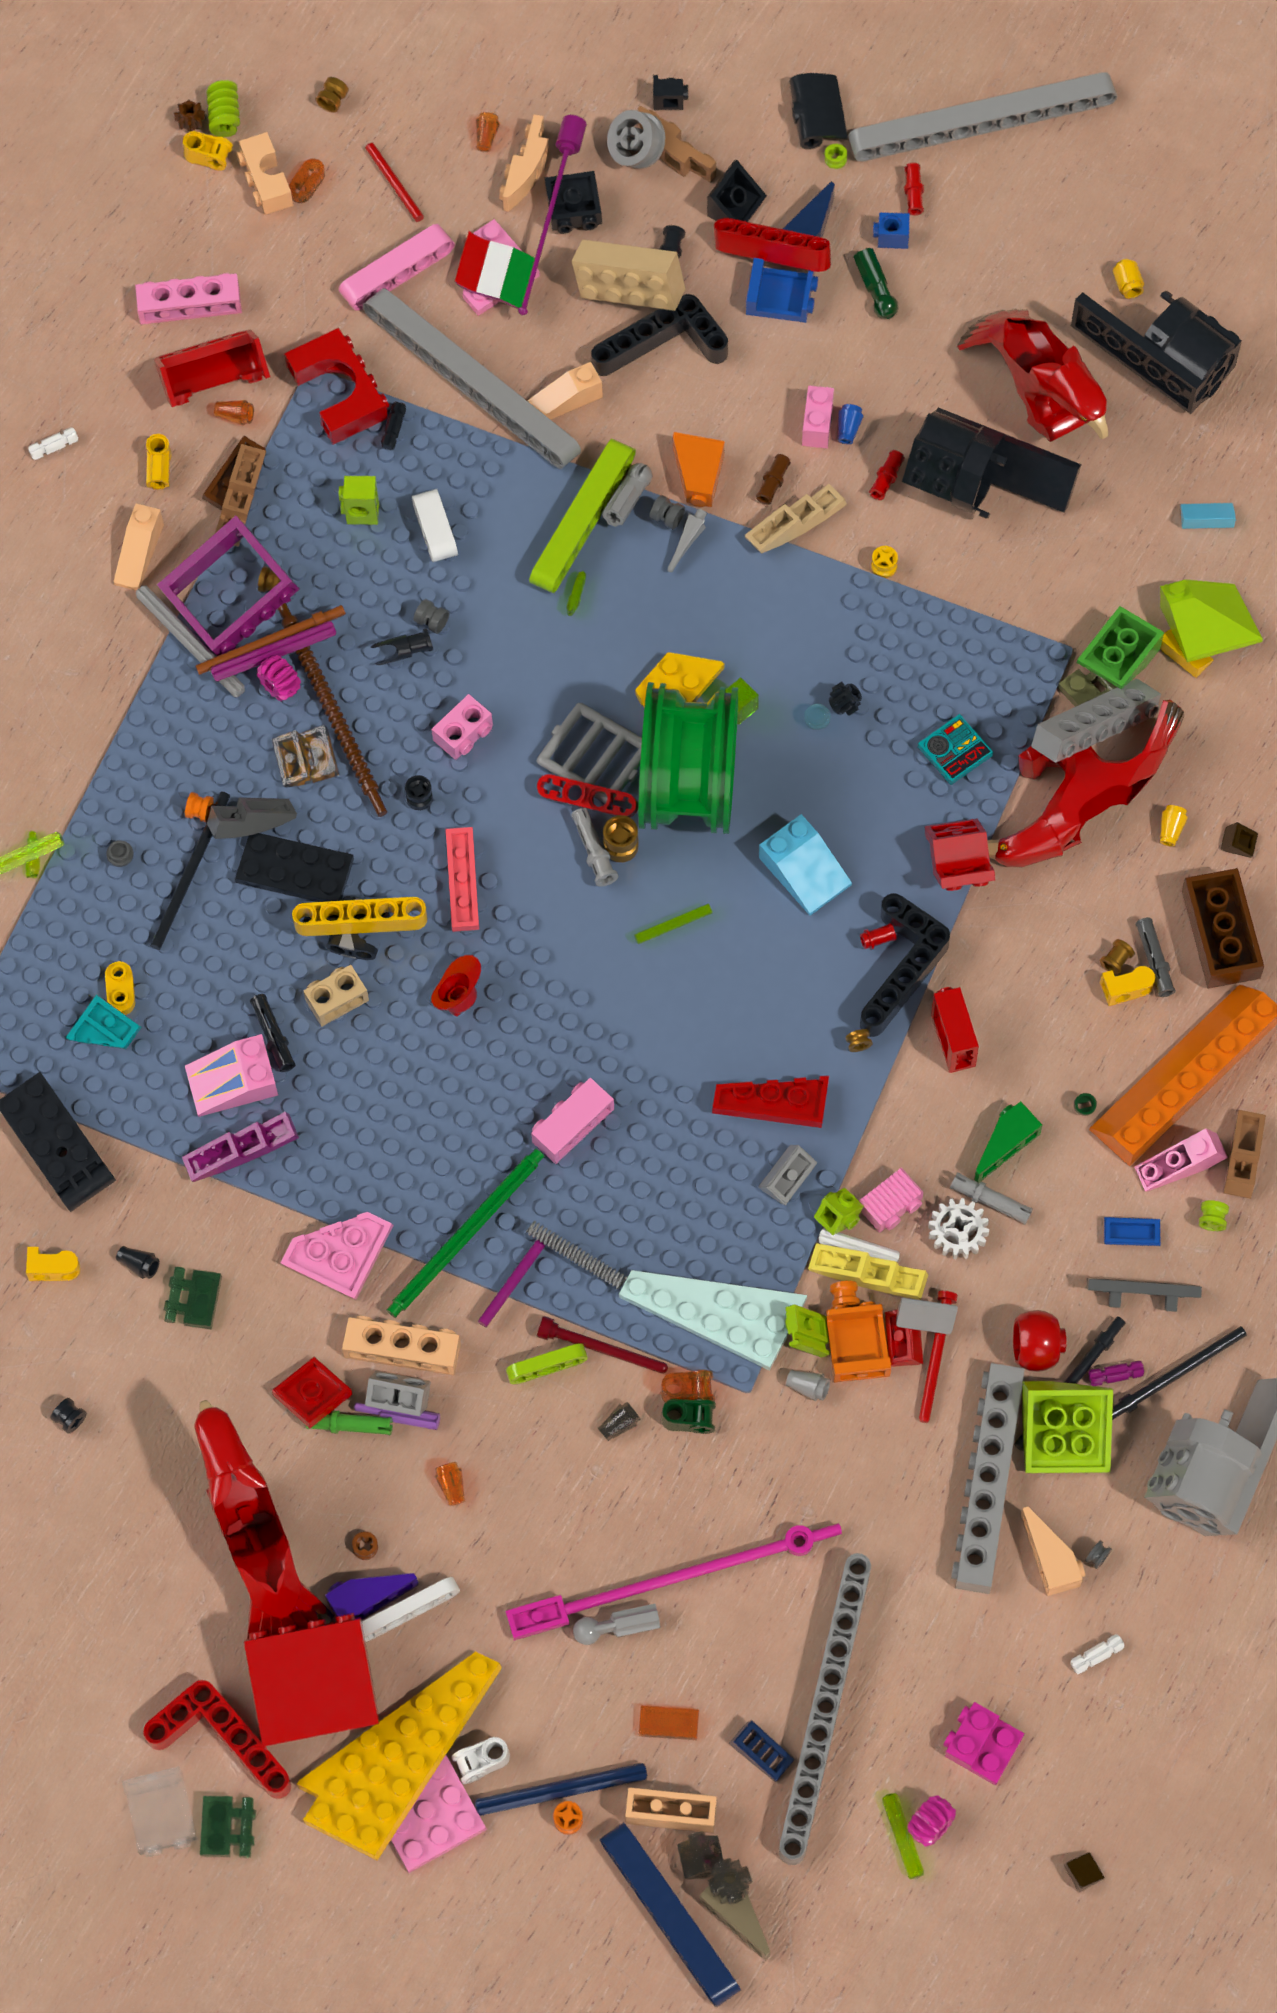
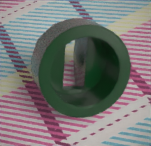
M1082 1093L1074 1100V1109L1082 1116L1092 1114L1097 1107L1095 1097L1089 1093ZM1091 1103L1090 1107L1078 1108L1079 1104Z

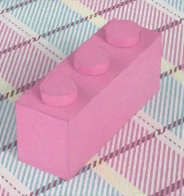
M591 1078L585 1083L580 1082L571 1092L572 1095L565 1102L563 1100L558 1102L552 1109V1114L546 1120H539L532 1128V1143L555 1164L614 1110V1099Z

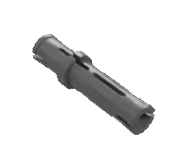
M1142 918L1135 925L1146 953L1149 968L1155 974L1158 996L1168 997L1176 991L1169 974L1171 968L1169 963L1165 962L1152 918Z

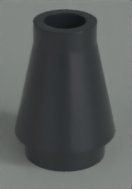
M122 1246L116 1255L118 1262L124 1264L142 1279H151L159 1268L160 1260L151 1252Z

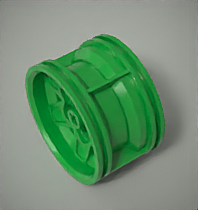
M648 682L640 760L639 829H645L646 823L651 824V829L657 830L658 824L670 825L679 815L701 816L706 826L711 827V833H717L718 828H723V834H729L736 755L738 688H732V693H726V687H720V691L716 692L707 703L686 702V698L679 690L667 689L666 683H660L658 689L655 688L654 683Z

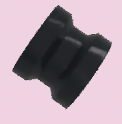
M66 1398L58 1404L50 1418L55 1423H60L63 1426V1430L70 1434L82 1424L87 1413L82 1408L78 1409L71 1398Z

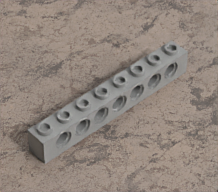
M991 1363L989 1372H983L981 1388L986 1389L985 1399L979 1398L977 1415L982 1416L981 1426L975 1425L973 1442H977L978 1447L977 1453L971 1452L968 1468L974 1470L973 1479H967L964 1496L970 1498L968 1507H962L960 1524H965L964 1535L958 1534L956 1551L961 1552L960 1562L954 1561L951 1579H957L956 1589L990 1594L1024 1368ZM995 1392H1003L1006 1394L1007 1399L998 1401L993 1397V1394ZM997 1418L1002 1421L1003 1426L994 1428L990 1426L988 1421ZM993 1445L998 1448L999 1453L989 1455L985 1452L984 1448ZM984 1472H989L995 1477V1480L984 1482L980 1475ZM981 1499L987 1500L991 1507L982 1510L976 1506V1502ZM975 1527H982L987 1534L984 1537H976L971 1530ZM971 1554H976L981 1557L982 1563L973 1565L968 1562L967 1557Z

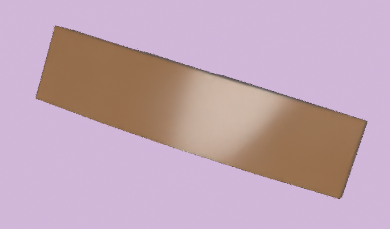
M241 444L215 533L235 516L246 525L266 455L265 450ZM239 540L234 546L239 547L241 540Z

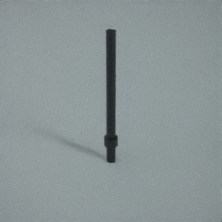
M1117 1316L1105 1332L1101 1331L1094 1340L1095 1344L1064 1383L1077 1384L1104 1350L1108 1351L1115 1342V1336L1126 1324L1122 1318ZM1023 1433L1014 1443L1015 1447L1021 1451L1024 1450Z
M1242 1326L1238 1327L1132 1395L1128 1393L1120 1398L1119 1403L1113 1406L1112 1420L1125 1412L1127 1414L1138 1408L1137 1404L1247 1336Z

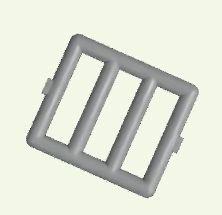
M577 703L561 726L556 725L551 732L553 737L537 757V763L557 776L594 785L627 741L639 749L610 788L622 791L628 781L632 783L637 776L636 770L639 768L641 760L642 738L587 705ZM581 715L593 721L594 724L565 764L561 766L550 758ZM603 728L617 735L586 779L572 772ZM598 792L594 796V798L606 804L607 795L605 792Z

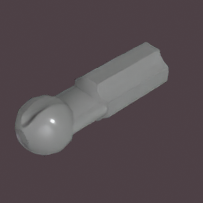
M637 463L629 468L626 478L603 511L602 517L606 519L608 524L614 527L624 524L643 490L652 480L650 467L643 463Z
M656 1604L613 1612L610 1620L600 1622L591 1617H583L573 1627L574 1637L576 1641L583 1645H591L602 1634L613 1632L616 1637H622L659 1629L660 1622Z

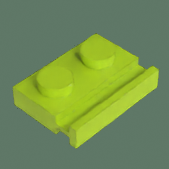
M795 1304L786 1307L787 1318L785 1324L788 1334L792 1335L793 1341L789 1342L790 1347L818 1357L830 1355V1351L826 1350V1343H829L826 1316Z

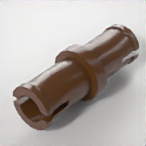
M777 454L770 470L765 472L763 476L764 482L756 495V499L760 503L765 505L771 504L777 489L782 486L784 482L783 476L791 464L790 459L786 455Z

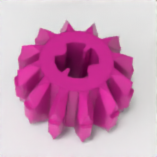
M276 655L269 659L267 658L257 668V677L261 680L260 684L265 687V690L272 697L279 701L291 698L300 689L301 681L297 676V672L281 656Z
M939 1795L929 1797L912 1816L911 1821L908 1823V1832L913 1836L912 1838L918 1843H922L925 1847L933 1845L937 1840H940L941 1836L952 1825L956 1816V1810L945 1798L942 1799Z

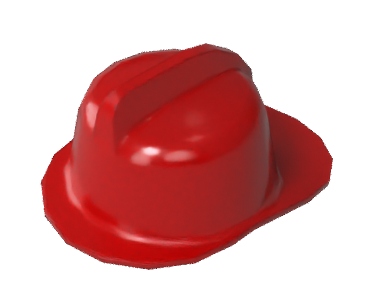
M464 955L449 965L432 993L431 1001L434 1007L439 1010H448L452 1015L458 1017L462 1012L474 1005L477 998L475 985L481 974V963L478 958L473 955Z

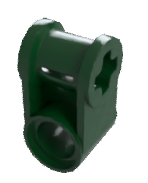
M670 1399L663 1405L661 1422L669 1431L699 1434L713 1433L715 1426L712 1424L716 1403L707 1399ZM675 1410L680 1412L682 1417L678 1420H673L667 1416V1413Z

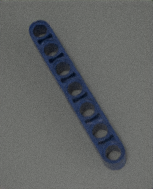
M623 1822L601 1837L599 1840L603 1848L711 2003L717 2008L741 1991L736 1980L628 1826Z

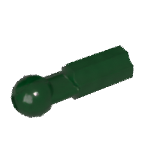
M865 248L862 251H858L853 258L866 289L871 293L874 300L875 314L882 319L893 318L899 309L898 301L894 296L890 295L887 288V280L873 248Z

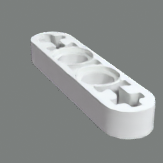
M453 1577L445 1578L362 1621L365 1642L456 1596L460 1589Z

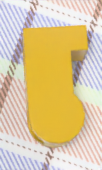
M1139 966L1131 973L1116 977L1113 970L1102 973L1100 985L1108 1006L1148 995L1152 991L1155 974L1152 969L1146 966Z
M27 1247L26 1275L29 1281H70L77 1278L80 1274L79 1260L72 1251L65 1250L58 1254H41L39 1247Z

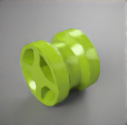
M1214 1200L1202 1202L1201 1210L1203 1216L1199 1218L1198 1225L1209 1231L1226 1230L1227 1222L1225 1221V1215L1229 1212V1206Z

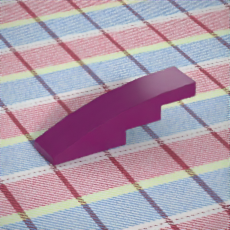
M283 1112L263 1124L256 1122L235 1134L228 1132L188 1153L182 1159L191 1181L196 1182L270 1153L298 1139L299 1136L290 1115L287 1112Z

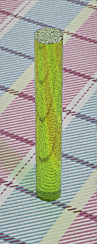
M709 904L703 905L636 933L634 938L637 944H641L712 914V909Z

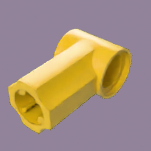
M157 433L149 436L146 441V485L154 490H163L169 487L172 454L167 437ZM156 448H164L160 452H154Z

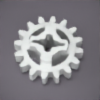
M961 1198L959 1204H955L954 1200L950 1199L948 1207L942 1203L939 1204L940 1213L937 1211L932 1212L931 1218L934 1221H929L928 1228L932 1230L929 1232V1239H937L934 1242V1248L937 1249L942 1246L943 1256H946L948 1252H952L953 1259H957L958 1253H962L963 1257L967 1259L969 1251L978 1254V1245L985 1246L986 1239L984 1237L989 1235V1229L985 1227L988 1225L989 1220L988 1218H981L984 1212L983 1209L974 1210L975 1202H971L967 1206L965 1205L964 1198ZM949 1215V1221L940 1226L943 1219ZM954 1226H959V1228L963 1231L959 1232L957 1228H954ZM977 1231L975 1238L969 1242L968 1237Z

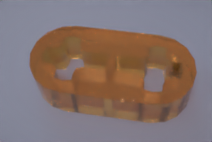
M315 158L306 160L291 180L289 188L294 202H307L324 180L325 170L320 160ZM315 169H318V173L313 172L311 176L309 175V170L314 171Z

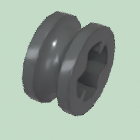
M1101 1540L1094 1546L1085 1560L1087 1563L1093 1562L1095 1569H1098L1112 1551L1111 1547L1105 1548L1103 1546L1104 1542Z

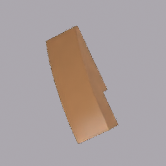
M1238 1110L1224 1194L1251 1199L1266 1115Z

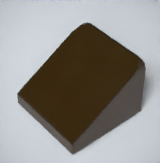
M1238 822L1231 824L1225 828L1221 850L1251 858L1254 854L1258 833Z
M1090 1852L1065 1863L1064 1868L1079 1893L1105 1879Z

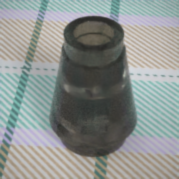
M627 1401L623 1405L619 1404L598 1429L609 1441L636 1427V1423L641 1418Z

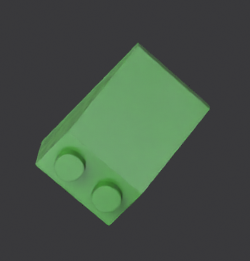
M1119 606L1077 659V663L1116 687L1123 689L1147 667L1158 653L1164 632Z

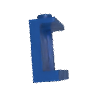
M754 258L746 299V315L806 323L808 313L813 314L815 298H811L812 291H817L818 276H814V271L808 270V273L764 268V259Z

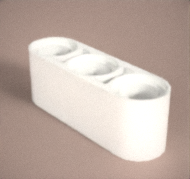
M434 489L411 496L432 562L457 556L456 543L438 490Z

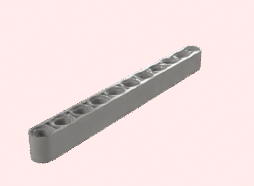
M1102 72L860 127L851 131L848 138L855 159L857 161H868L1104 107L1112 104L1117 99V94L1110 74Z
M382 288L363 304V309L371 320L556 468H564L581 453L579 444L572 436L390 291Z
M861 1553L850 1555L844 1566L780 1840L779 1855L781 1860L788 1865H797L803 1861L807 1850L870 1577V1560ZM860 1564L865 1568V1572L856 1575L850 1571V1567ZM852 1591L859 1596V1599L855 1602H848L844 1599L843 1595L846 1592ZM841 1619H848L852 1622L853 1626L848 1630H843L838 1627L837 1622ZM840 1646L846 1650V1655L841 1658L835 1657L831 1654V1649ZM829 1674H834L839 1677L840 1682L836 1685H828L824 1678ZM822 1702H828L834 1709L830 1713H822L818 1710L817 1706ZM815 1730H822L826 1733L827 1738L824 1741L818 1742L811 1737V1733ZM809 1758H815L821 1765L818 1769L810 1770L805 1766L804 1762ZM808 1786L812 1788L814 1794L810 1798H803L798 1794V1789ZM801 1814L806 1817L808 1822L802 1827H797L791 1822V1819L794 1815ZM789 1843L798 1844L801 1851L799 1854L791 1856L785 1852L784 1848Z

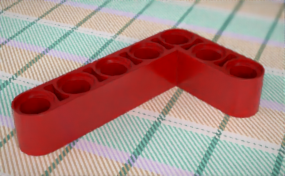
M206 1680L194 1682L144 1726L143 1733L149 1746L155 1750H164L204 1718L268 1795L272 1798L280 1799L287 1796L291 1790V1780L286 1770L269 1750L262 1746V1742L216 1688ZM206 1690L211 1693L209 1699L205 1702L196 1700L197 1694L201 1691ZM181 1709L188 1711V1715L184 1720L176 1721L173 1719L176 1711ZM227 1712L229 1717L226 1722L219 1724L214 1721L218 1713ZM161 1728L165 1730V1735L160 1740L151 1739V1734L155 1729ZM243 1733L248 1736L244 1744H233V1738L237 1734ZM257 1755L266 1757L265 1763L260 1767L251 1765L252 1759ZM282 1777L285 1779L282 1787L278 1789L270 1787L269 1784L273 1778Z

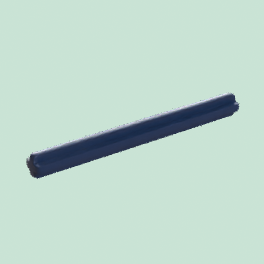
M639 1763L479 1798L475 1800V1806L478 1814L482 1816L646 1780L648 1775L645 1764Z

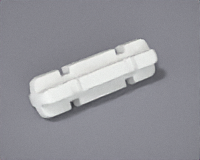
M70 427L64 430L63 434L59 432L41 440V444L34 443L30 445L28 450L31 457L36 460L43 457L44 453L48 455L66 447V443L70 445L77 442L78 436L76 431Z
M1115 1634L1108 1638L1106 1643L1103 1641L1085 1651L1083 1656L1078 1655L1070 1662L1076 1674H1081L1088 1670V1666L1093 1667L1109 1658L1111 1653L1116 1654L1123 1650L1124 1642L1118 1634Z

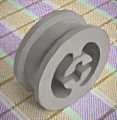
M637 110L624 111L610 125L607 136L608 150L612 158L621 165L638 169L650 167L660 158L664 150L665 131L663 125L652 114ZM638 123H641L643 129L636 128L634 126ZM629 150L638 151V153L632 156Z

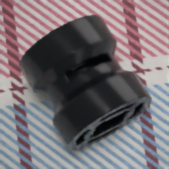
M415 775L407 780L405 783L407 804L414 810L421 811L427 809L433 801L430 781L422 775Z

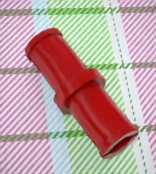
M909 163L904 167L906 174L904 193L907 195L908 213L916 216L924 212L922 201L924 185L921 183L920 164Z
M891 450L884 465L878 469L877 478L869 490L870 496L874 499L883 500L890 485L895 483L897 472L905 460L904 455L900 451Z

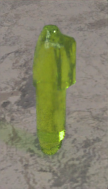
M584 571L579 572L575 579L567 602L568 616H572L580 604L586 582V573Z
M30 831L29 838L27 839L28 859L25 860L27 878H37L40 870L38 838L36 832Z

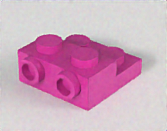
M974 1702L971 1708L968 1706L963 1708L957 1720L962 1723L958 1731L954 1732L951 1730L943 1744L947 1748L944 1757L996 1786L1025 1733L1000 1720L999 1715Z

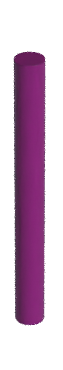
M540 1240L534 1242L479 1318L478 1323L487 1328L545 1248L544 1242L540 1243Z

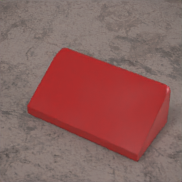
M897 1309L885 1312L888 1358L890 1357L891 1367L923 1364L921 1330L896 1326Z

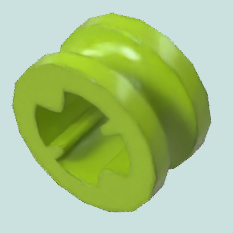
M841 144L829 145L825 149L826 165L832 169H839L845 166L847 162L846 148ZM835 153L840 154L837 159L832 158Z

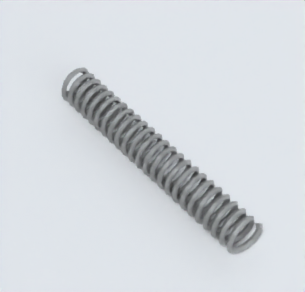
M536 1220L533 1221L526 1231L529 1232V1236L532 1235L533 1238L536 1237V1240H540V1243L544 1242V1245L551 1247L552 1250L555 1249V1252L563 1253V1257L566 1256L567 1259L574 1260V1263H578V1266L582 1265V1268L589 1270L590 1273L593 1272V1275L601 1276V1280L605 1279V1282L608 1281L613 1287L616 1286V1289H619L627 1279V1276L623 1278V1274L619 1276L620 1271L615 1274L616 1269L611 1272L612 1267L607 1270L608 1264L603 1268L604 1262L599 1266L601 1260L597 1261V1257L593 1259V1255L589 1257V1253L585 1255V1251L581 1253V1248L577 1251L578 1246H575L573 1249L574 1244H571L569 1247L570 1241L565 1245L567 1240L564 1239L561 1243L563 1237H560L557 1241L559 1234L553 1239L555 1232L549 1237L551 1230H549L545 1235L548 1230L547 1227L543 1230L544 1225H541L539 1228L540 1223H537L535 1226Z

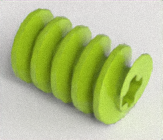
M221 80L214 82L206 91L209 130L218 137L235 135L237 133L236 127L240 124L239 103L237 101L238 87L233 81Z

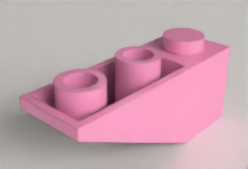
M1204 1129L1135 1166V1170L1144 1190L1147 1192L1202 1172L1227 1159L1228 1156L1217 1133Z

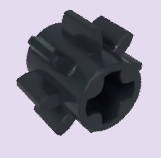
M840 682L832 687L833 691L830 693L829 704L837 714H844L846 712L850 716L859 710L858 706L861 705L862 695L854 684L848 683L844 685L843 682Z

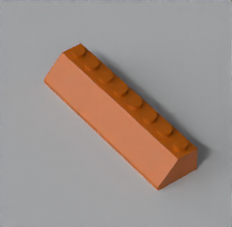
M1239 984L1097 1120L1089 1130L1130 1167L1277 1025V1004L1264 992Z

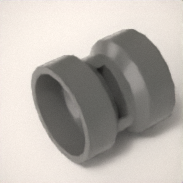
M660 495L652 506L650 518L655 521L661 520L665 522L668 528L674 530L683 518L685 506L679 503L674 504L670 502L668 497Z
M424 599L416 609L413 621L421 626L427 625L430 631L438 634L445 627L450 612L442 607L437 608L432 601Z

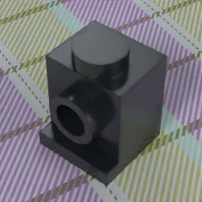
M653 75V110H683V100H688V85H683V79H658V75Z

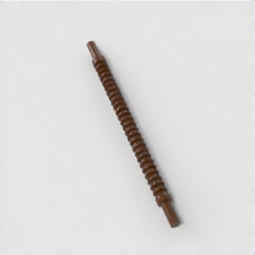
M286 603L278 608L283 619L281 622L283 628L299 623L297 617L291 614ZM307 646L295 651L299 655L298 659L302 661L301 665L305 667L304 672L308 673L307 678L311 680L310 684L314 686L313 690L317 692L316 696L320 698L319 703L323 704L322 709L326 710L325 715L329 716L328 721L332 723L331 727L335 729L334 734L338 735L337 740L341 741L340 746L344 747L343 752L347 754L346 758L350 760L349 765L353 766L352 771L356 772L355 777L359 779L358 783L362 785L361 790L363 794L369 797L378 817L386 815L387 810L378 793L379 786L373 780L374 777L370 774V769L366 768L367 762H363L365 758L361 755L362 752L358 749V744L354 743L355 738L351 737L352 731L349 730V725L346 724L343 713L339 712L340 707L336 706L337 700L334 699V694L331 693V688L328 687L329 684L325 681L326 678L322 675V670L319 669V663H316L317 659L313 656L314 653L310 650L311 647Z

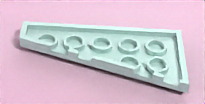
M631 1270L619 1293V1298L770 1371L789 1335L785 1324L787 1318L786 1307L794 1304L803 1307L807 1300V1295Z

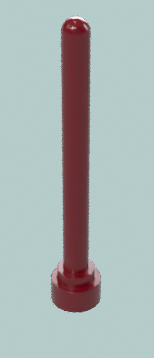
M543 1316L537 1332L538 1338L547 1341L548 1339L554 1340L558 1338L573 1344H583L585 1348L661 1374L668 1371V1365L664 1362L561 1328L558 1323L554 1322L555 1319Z

